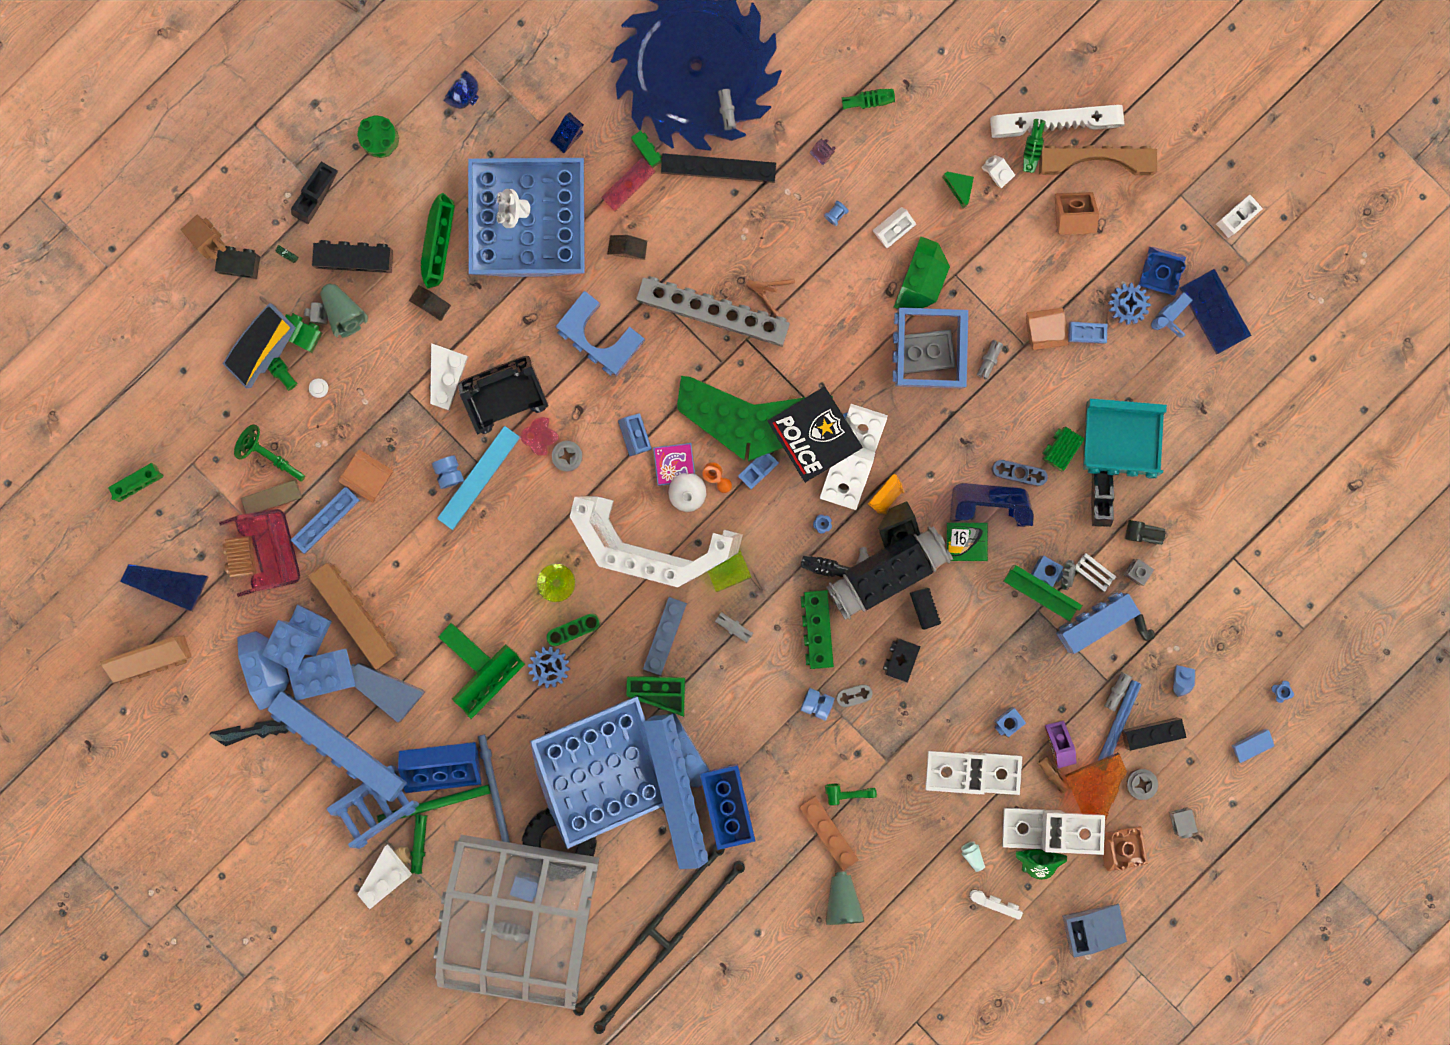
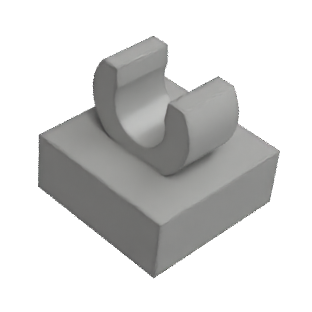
M311 303V309L306 308L304 310V316L309 317L310 322L327 324V314L323 304Z

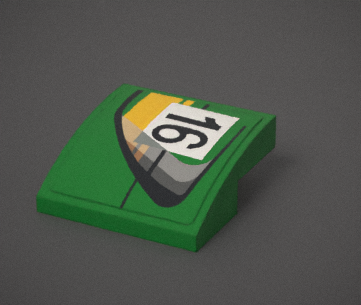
M947 523V549L953 558L951 561H988V523Z

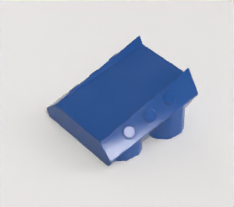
M1149 247L1139 285L1175 296L1181 274L1186 267V257L1156 247Z

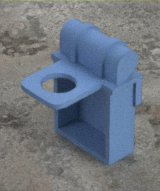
M1186 293L1178 295L1157 314L1156 319L1151 323L1152 329L1160 330L1167 326L1179 338L1184 337L1185 333L1173 321L1190 304L1192 299Z

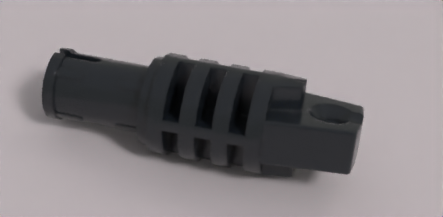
M803 556L800 567L815 574L835 577V575L843 577L844 571L851 568L839 565L835 560L813 556Z

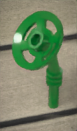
M252 424L241 433L234 448V456L237 459L242 460L251 452L256 451L273 462V465L277 466L278 469L280 468L281 471L285 470L300 482L305 479V475L289 465L287 460L285 461L281 456H276L259 445L260 428L257 425Z

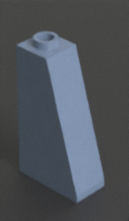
M357 663L356 665H351L355 682L354 687L398 723L404 719L425 693L423 689L375 670L365 664Z

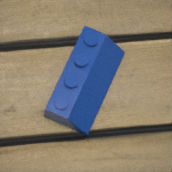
M476 742L399 751L398 771L400 777L407 782L404 786L405 793L482 785Z
M738 763L701 773L700 776L717 850L755 842Z

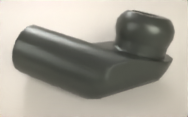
M1143 614L1134 617L1137 631L1142 639L1145 641L1153 640L1155 638L1154 630H1147Z

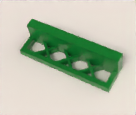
M1012 565L1003 580L1004 583L1069 622L1076 611L1080 610L1083 606L1017 565Z
M505 644L452 700L472 719L525 665L524 661L513 649Z

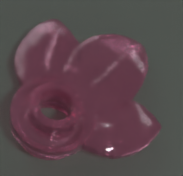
M546 417L535 419L530 427L523 429L521 432V441L525 445L530 446L537 455H547V446L554 444L559 439L558 434L548 428L549 418ZM528 433L534 435L532 440L527 437Z

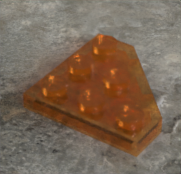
M1117 752L1066 774L1065 777L1081 814L1105 815L1106 821L1109 814L1108 811L1111 804L1114 803L1119 786L1127 770L1120 754Z

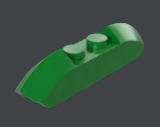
M444 193L439 194L435 198L427 220L421 257V275L427 289L439 286L444 276L455 208L453 200Z

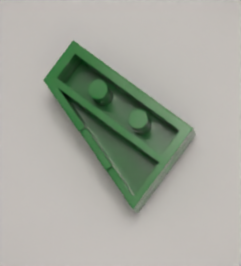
M627 676V697L633 698L637 696L641 702L683 717L685 716V677Z

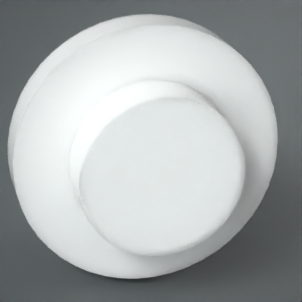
M314 379L309 385L311 395L316 398L324 397L328 393V384L323 379Z

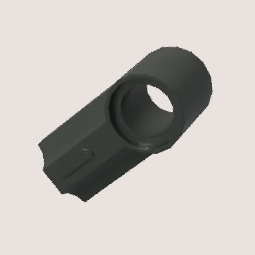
M1128 520L1125 539L1162 545L1166 533L1164 528Z

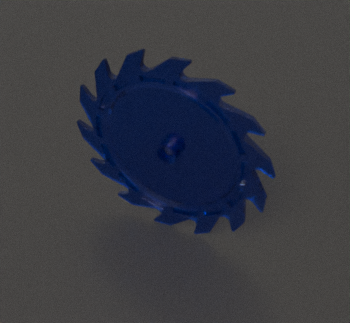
M648 0L658 5V9L656 11L633 14L621 25L622 28H635L637 32L616 47L611 59V63L621 59L628 61L616 82L617 100H620L626 91L633 93L631 118L637 128L641 130L644 118L650 117L660 141L672 149L674 148L673 133H679L695 149L711 151L712 148L704 139L706 135L730 141L746 137V133L736 128L733 129L732 127V130L724 129L723 116L719 110L721 105L718 91L730 89L732 105L735 107V123L760 119L771 109V106L758 105L756 100L777 86L782 70L772 74L765 72L766 67L777 50L776 34L773 33L766 42L760 41L761 15L754 3H751L749 14L743 16L736 0ZM694 63H699L702 66L699 70L691 68Z

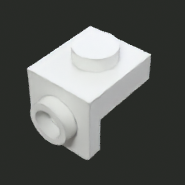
M996 155L988 158L982 166L983 171L988 172L1000 188L1015 176L1004 158Z

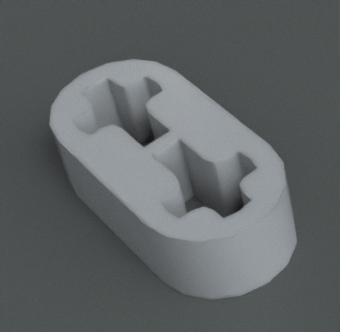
M865 684L839 691L836 699L842 707L864 703L872 698V689ZM861 688L869 691L866 694L867 698L864 699L862 696L856 697L855 694L860 693ZM843 693H846L847 696L853 695L854 697L848 699L847 704L844 701H840Z

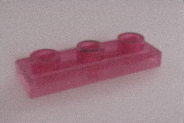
M641 158L601 198L616 212L656 171ZM626 183L632 184L630 188L625 187Z

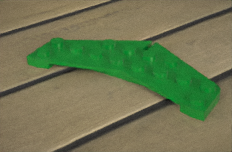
M681 376L677 408L679 412L744 461L747 443H751L748 461L783 448L768 420L804 398L753 405L697 379Z

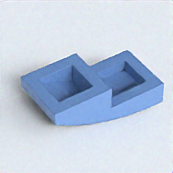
M770 453L756 458L738 477L752 490L779 462Z

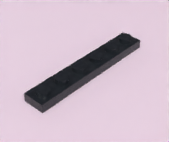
M662 153L661 174L775 183L776 162Z

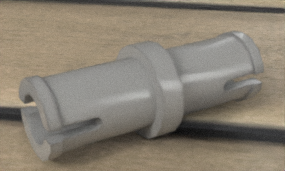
M730 89L718 91L721 105L719 110L723 116L724 129L732 130V127L735 129V107L732 105Z
M992 340L987 354L982 358L984 361L977 373L978 377L982 378L983 376L985 380H988L993 366L997 364V357L1003 347V344L1000 342L997 344L996 340Z
M723 612L719 614L715 621L727 629L729 634L736 635L746 643L753 635V632L741 626L739 621L736 620L735 622L723 614Z
M1121 672L1115 686L1111 688L1112 692L1106 704H1104L1105 707L1116 711L1122 696L1125 697L1126 693L1124 692L1133 677Z

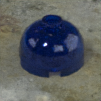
M467 70L460 74V79L454 82L443 99L445 103L453 108L463 109L469 104L473 106L479 98L477 95L479 84L476 78Z

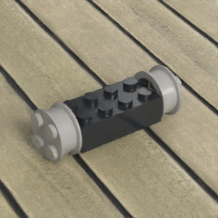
M934 526L927 527L928 530L919 536L910 534L844 571L845 574H843V578L833 584L829 582L826 588L845 620H850L851 615L858 611H867L931 575L938 566L945 562L950 564L953 558L948 549H945V541L938 534Z

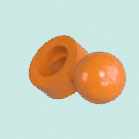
M714 462L706 464L702 473L703 478L707 482L717 483V489L721 493H728L732 489V483L729 479L721 477L723 473L721 466Z

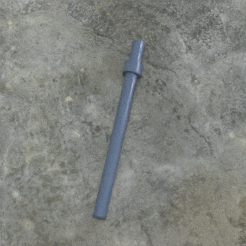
M485 734L478 736L481 749L479 753L484 762L501 839L503 842L510 843L491 762V749H488Z

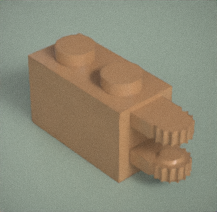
M197 214L180 230L205 258L209 259L211 257L213 260H216L218 257L215 253L218 250L222 252L226 250L224 242L220 239L222 235L206 217L202 219Z

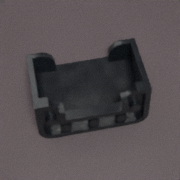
M523 356L466 378L458 384L460 397L477 435L489 433L492 431L494 422L527 409L540 413L546 407H549L529 356Z

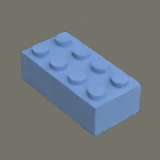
M1116 592L1108 597L1109 601L1106 603L1100 602L1092 607L1093 611L1083 612L1076 616L1075 622H1067L1060 626V631L1056 634L1067 652L1072 654L1079 652L1141 614L1128 593Z

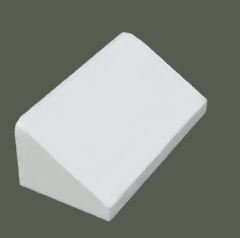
M901 207L878 225L873 232L883 245L888 248L913 228L916 223L909 212Z

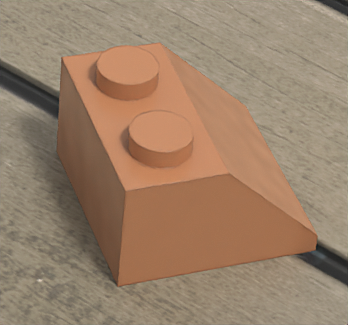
M1093 192L1055 194V216L1059 235L1097 233L1099 211Z

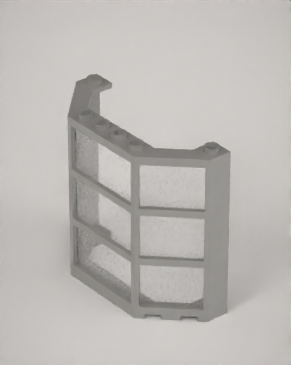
M461 835L459 840L454 843V861L447 891L443 892L441 904H444V911L441 910L439 915V922L442 923L441 929H438L436 941H439V946L435 947L433 959H437L435 975L437 987L575 1009L591 900H588V898L592 899L600 858Z

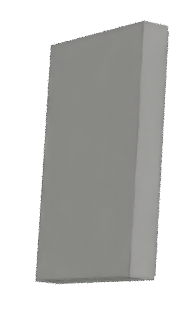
M951 330L904 335V374L955 368Z

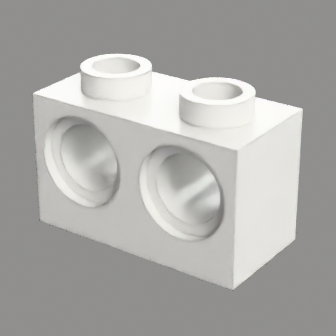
M1248 195L1218 221L1216 225L1229 238L1263 208L1251 195Z

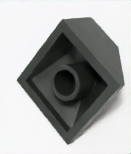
M907 501L889 508L878 527L884 548L910 534L920 535L916 517Z

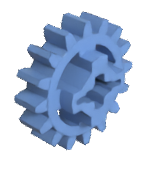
M1130 283L1128 287L1126 284H1122L1121 289L1118 287L1114 289L1116 294H1110L1113 300L1108 302L1109 305H1112L1109 312L1114 311L1115 313L1112 318L1119 317L1118 323L1125 320L1126 325H1129L1131 321L1133 324H1137L1138 319L1141 321L1145 319L1142 314H1149L1146 308L1151 306L1150 303H1147L1150 296L1144 295L1146 289L1140 291V285L1134 288L1133 283ZM1126 292L1124 299H1118L1122 293ZM1129 300H1130V303L1133 304V306L1130 307V308H1129V305L1126 304V302L1129 301ZM1135 309H1141L1137 315L1133 316Z
M550 646L549 651H547L545 647H542V653L535 651L537 657H530L534 662L528 664V667L533 669L529 674L535 675L532 679L533 681L539 680L538 686L545 683L546 688H549L550 684L553 687H557V681L562 684L563 680L561 678L568 677L565 671L570 670L569 667H566V664L570 661L564 660L566 654L560 655L559 648L553 651V646ZM551 654L548 660L541 659L543 655ZM558 659L561 661L562 670H561L560 668H558V665H557V660H558ZM551 662L554 671L550 670L549 672H547V667H545L544 664H549ZM537 666L541 668V675L537 672ZM554 674L558 676L556 679L547 680L549 675Z

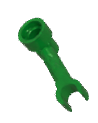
M840 784L825 785V793L828 794L829 805H839L840 800L877 797L876 788L841 792Z

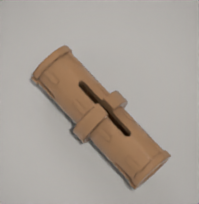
M1047 756L1037 763L1048 776L1047 779L1053 782L1061 794L1070 789L1071 785L1061 775L1060 769H1057Z

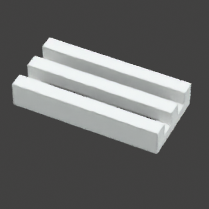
M1087 553L1076 564V571L1103 592L1107 590V587L1116 578L1114 574ZM1085 559H1087L1090 563H1092L1094 566H1096L1099 570H1101L1110 578L1106 579L1104 576H1102L1099 572H1097L1090 565L1084 562ZM1083 565L1095 576L1101 579L1105 584H1100L1093 577H1091L1084 570H1082L1080 566Z

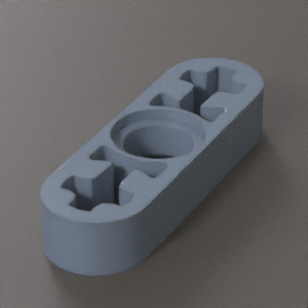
M1005 460L996 461L992 466L993 474L1003 479L1034 486L1044 485L1048 479L1046 471L1036 467ZM1002 463L1004 468L1010 469V465H1012L1011 477L1008 476L1009 472L1006 471L999 474L996 466H1000ZM1016 468L1024 469L1025 476L1022 479L1015 476ZM1029 470H1032L1030 474L1037 475L1040 472L1043 480H1039L1037 483L1036 478L1030 477L1029 481H1027Z

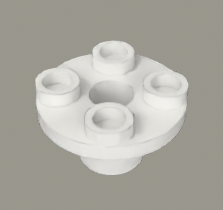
M505 189L503 192L498 193L499 212L496 216L498 223H502L505 228H513L519 218H527L529 216V202L519 199L515 190Z

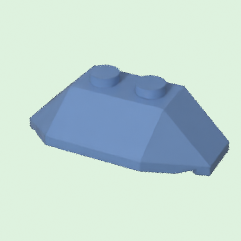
M255 631L237 637L238 657L249 693L259 710L269 708L281 691L285 692L290 679L286 667L262 655L269 638Z
M672 713L681 743V751L685 760L690 786L698 788L702 786L700 774L710 770L677 715Z

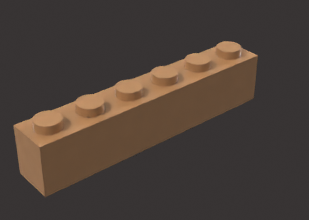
M326 563L308 577L375 670H378L398 656L395 653L397 649L391 641L387 642L384 637L386 635L384 630L374 624L373 620L375 619L368 610L365 611L361 606L363 602L360 597L353 595L350 583L340 577L341 571L335 564Z

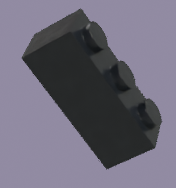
M1178 717L1122 731L1125 749L1129 751L1187 738L1183 720Z

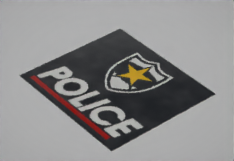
M825 386L768 420L769 425L804 483L863 448Z

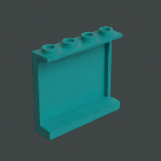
M1090 398L1086 404L1083 470H1088V473L1099 474L1100 471L1107 472L1108 475L1126 473V476L1138 477V474L1152 479L1160 476L1164 471L1161 470L1163 420L1164 414L1167 412V405Z

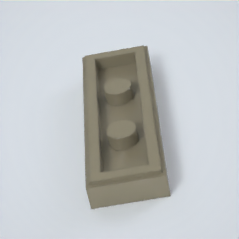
M292 480L242 497L241 501L246 516H251L301 499L302 495L297 480Z

